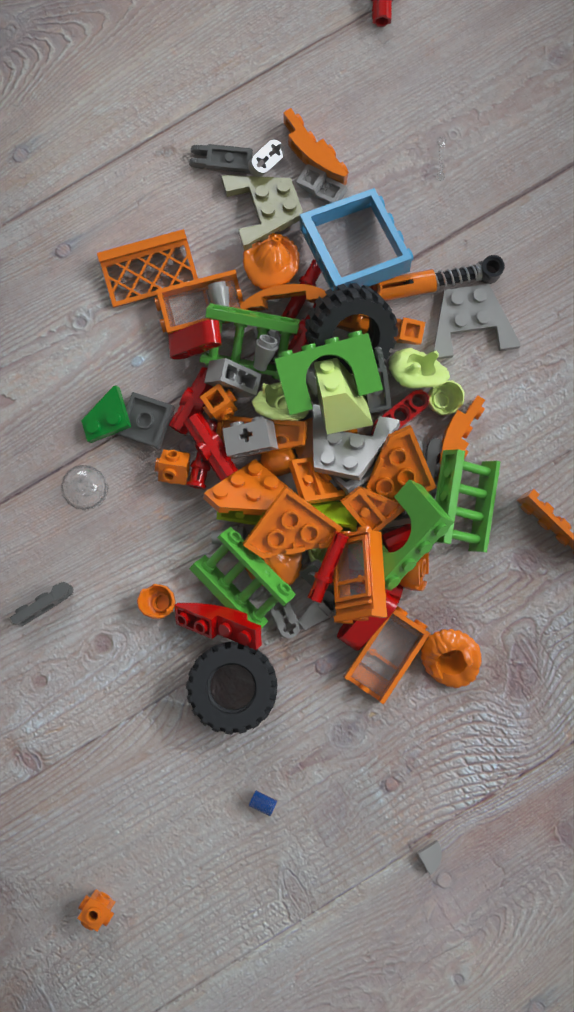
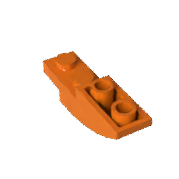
M292 108L283 112L284 124L290 132L288 135V145L304 164L314 166L326 172L327 177L346 185L349 174L348 169L343 162L340 163L332 145H327L324 139L316 142L313 133L305 129L302 117L298 113L295 114Z
M477 395L465 414L457 410L452 416L441 441L442 451L437 461L440 464L439 473L443 450L459 449L465 451L464 459L469 451L466 448L469 443L463 440L462 437L465 439L468 437L473 429L470 426L474 418L478 420L485 410L482 407L485 399Z

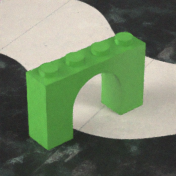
M362 330L349 333V338L339 341V337L324 340L325 345L316 347L315 343L302 346L301 352L293 354L292 350L278 353L279 358L275 359L289 415L313 409L306 385V374L310 365L323 356L339 357L349 365L358 396L383 390L369 333L362 334Z
M410 479L394 496L411 519L409 539L401 549L392 553L382 544L385 589L390 591L399 585L401 579L414 569L422 556L432 549L436 541L448 532L449 527L454 523L422 485ZM363 542L351 544L348 548L364 568Z

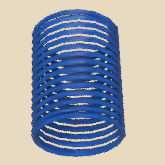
M256 790L249 803V807H254V809L271 816L277 800Z

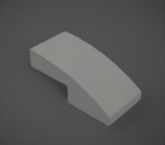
M309 164L306 165L296 181L297 185L326 204L342 200L347 192L346 185L327 177L326 172Z

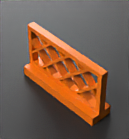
M184 229L97 253L113 308L158 296L157 291L152 290L154 287L157 289L161 288L156 283L162 273L173 279L169 286L174 285L175 281L184 283L177 279L183 267L192 272L194 280L198 279ZM180 247H185L187 254L183 262L171 257L174 250ZM158 253L166 257L161 268L150 263L153 255ZM136 259L145 263L139 274L128 269L131 262ZM169 259L180 265L175 276L164 271ZM187 260L189 261L190 267L185 265ZM117 265L123 269L118 280L109 276L107 267ZM148 265L159 271L153 282L142 277ZM126 271L137 277L131 288L120 283ZM140 279L151 285L145 294L134 291ZM111 281L115 282L114 287H112ZM118 285L129 290L125 299L116 301L114 293Z

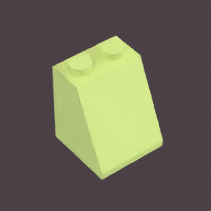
M338 358L314 362L318 401L326 433L332 434L372 426L373 422L365 395L358 396L353 376Z

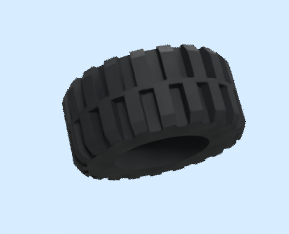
M350 283L349 287L341 284L337 285V290L335 291L331 288L325 291L327 295L324 298L319 296L316 299V307H311L308 312L311 319H307L305 322V328L307 329L305 336L309 344L315 343L316 347L325 345L324 340L333 337L335 328L343 319L351 315L363 314L369 317L367 333H369L373 353L376 347H381L383 357L386 360L390 357L391 353L389 351L391 348H395L397 342L394 337L398 336L397 319L392 313L390 306L376 291L365 285L360 287L358 283ZM323 356L317 359V361H323L338 358V360L353 376L349 365L339 357Z
M233 641L217 644L206 650L196 659L188 674L189 679L186 683V689H188L187 699L193 708L192 712L201 719L200 722L204 726H210L215 732L222 731L225 734L232 735L236 732L241 734L251 728L254 729L268 717L275 704L278 686L275 669L268 660V657L260 652L259 649L255 650L247 645ZM223 666H242L250 672L254 679V695L250 702L242 708H224L214 700L211 694L210 685L212 677Z

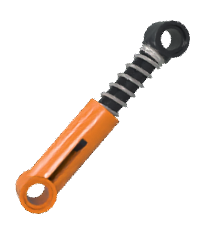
M490 255L484 261H479L475 265L470 264L469 267L462 266L460 269L454 267L453 270L446 269L444 272L439 270L438 273L430 269L403 274L369 287L376 291L385 301L436 292L440 286L445 285L447 287L449 284L454 286L455 283L460 282L462 284L465 281L470 283V280H480L486 284H492L500 278L505 269V263L501 257ZM486 267H493L496 273L489 272Z

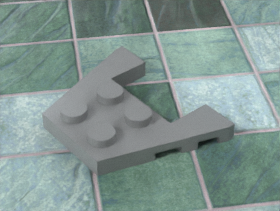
M489 284L444 290L433 352L437 351L439 353L437 359L452 358L454 356L451 334L495 329L499 351L518 349L521 346Z
M313 404V460L315 472L360 481L376 460V455L382 449L388 434L399 429L400 420L379 416L372 437L344 431L327 434L320 405Z

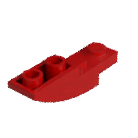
M175 604L176 625L210 639L220 635L255 650L262 645L261 625L248 621L247 613L212 604Z

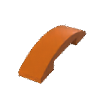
M283 284L255 293L240 304V309L246 308V310L250 311L268 310V300L306 295L310 303H315L319 296L324 298L327 294L325 290L311 285Z
M363 314L351 315L343 319L337 327L349 332L362 330V334H366L369 328V317ZM405 317L402 320L397 319L398 336L394 337L397 341L396 343L421 345L426 322Z

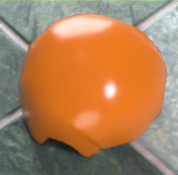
M290 448L262 453L260 462L275 476H283L291 473L289 463L291 460L297 459L295 451Z
M153 584L140 591L137 604L138 609L143 615L151 619H162L172 613L176 600L174 593L167 586Z

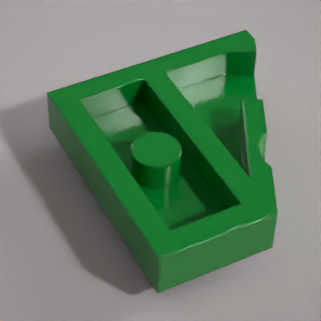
M117 385L113 386L81 420L87 442L93 443L131 428L122 393Z

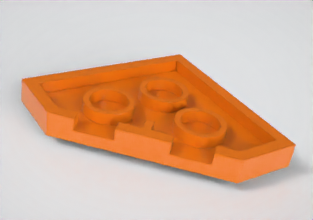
M411 425L388 434L365 486L366 489L396 502L398 501L394 496L409 479L422 485L428 492L437 488Z
M254 459L204 492L203 499L219 513L243 511L245 515L262 516V513L268 510L285 486L289 487Z
M285 486L245 539L243 546L262 559L280 554L288 555L305 552V550L315 548L323 549L329 547L334 532H341L343 528Z

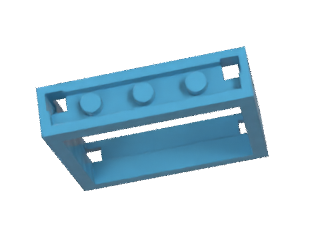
M375 188L300 214V230L329 288L333 291L337 290V285L341 284L349 287L350 283H358L360 287L363 285L369 287L410 272L413 260L412 251L410 248H406L401 231H397L392 214L387 212L384 199L377 194ZM371 207L397 258L341 278L316 226Z

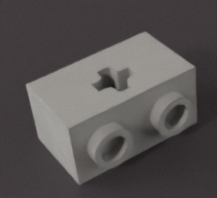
M227 358L209 361L204 383L213 387L219 383L226 391L230 389L234 396L239 398L257 396L261 374Z
M264 416L252 418V422L245 424L242 421L233 422L230 424V427L224 428L223 435L227 456L240 458L278 449L274 422L265 419Z

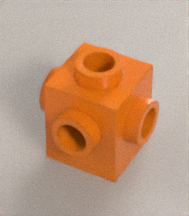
M219 383L200 396L206 405L203 409L210 419L215 417L219 422L226 421L234 415V412L239 410L234 403L237 399L230 389L226 391Z
M163 449L161 457L156 458L155 462L158 481L186 485L190 472L191 453Z
M96 889L91 897L86 895L78 907L81 913L77 919L81 921L85 928L89 930L94 929L98 932L101 925L107 926L114 913L111 909L115 901L108 894Z

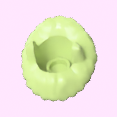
M407 348L395 352L388 361L392 376L403 387H438L445 384L450 378L447 368L436 360L439 357L437 351L426 355L424 352Z
M281 382L270 385L264 383L262 390L252 400L253 407L257 413L273 420L299 421L304 419L309 412L307 410L289 415Z

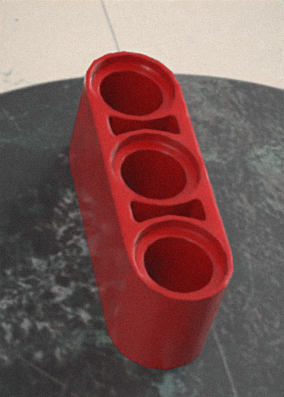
M204 320L169 334L170 358L175 360L186 359L221 346L219 321Z
M415 390L382 415V417L396 419L394 413L397 411L403 412L406 419L400 421L399 429H401L426 409L429 403V396L423 390ZM415 397L420 398L423 406L417 407L413 405L412 399ZM378 419L375 421L371 429L372 436L374 434Z
M385 591L387 618L369 616L367 621L353 620V624H343L340 627L337 638L355 651L360 650L395 611L398 600Z

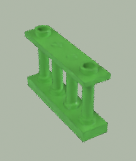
M210 303L206 308L205 317L219 321L220 333L222 323H225V321L234 322L236 326L232 356L219 355V347L209 350V353L203 352L200 362L208 366L209 361L227 358L253 371L272 375V378L280 380L276 365L268 364L265 371H260L253 367L254 361L240 358L244 330L248 325L256 326L258 330L257 339H259L260 335H267L270 329L279 331L281 337L278 353L288 350L290 336L293 333L297 334L300 320Z
M443 450L435 501L453 521H455V516L471 519L473 523L471 534L454 530L453 523L449 527L448 532L436 541V544H451L452 539L468 542V551L487 553L501 461H482L481 465L464 461L465 451ZM462 470L480 475L478 488L460 484ZM459 493L476 497L474 511L457 507Z
M230 527L217 537L223 543L210 558L204 555L189 569L225 607L247 613L248 621L261 625L262 628L269 622L264 616L278 602L285 606L296 594L261 557L243 546L244 540L241 535ZM230 550L239 561L224 575L217 568L216 564ZM247 568L256 578L240 592L232 581ZM263 585L272 595L257 609L248 598Z

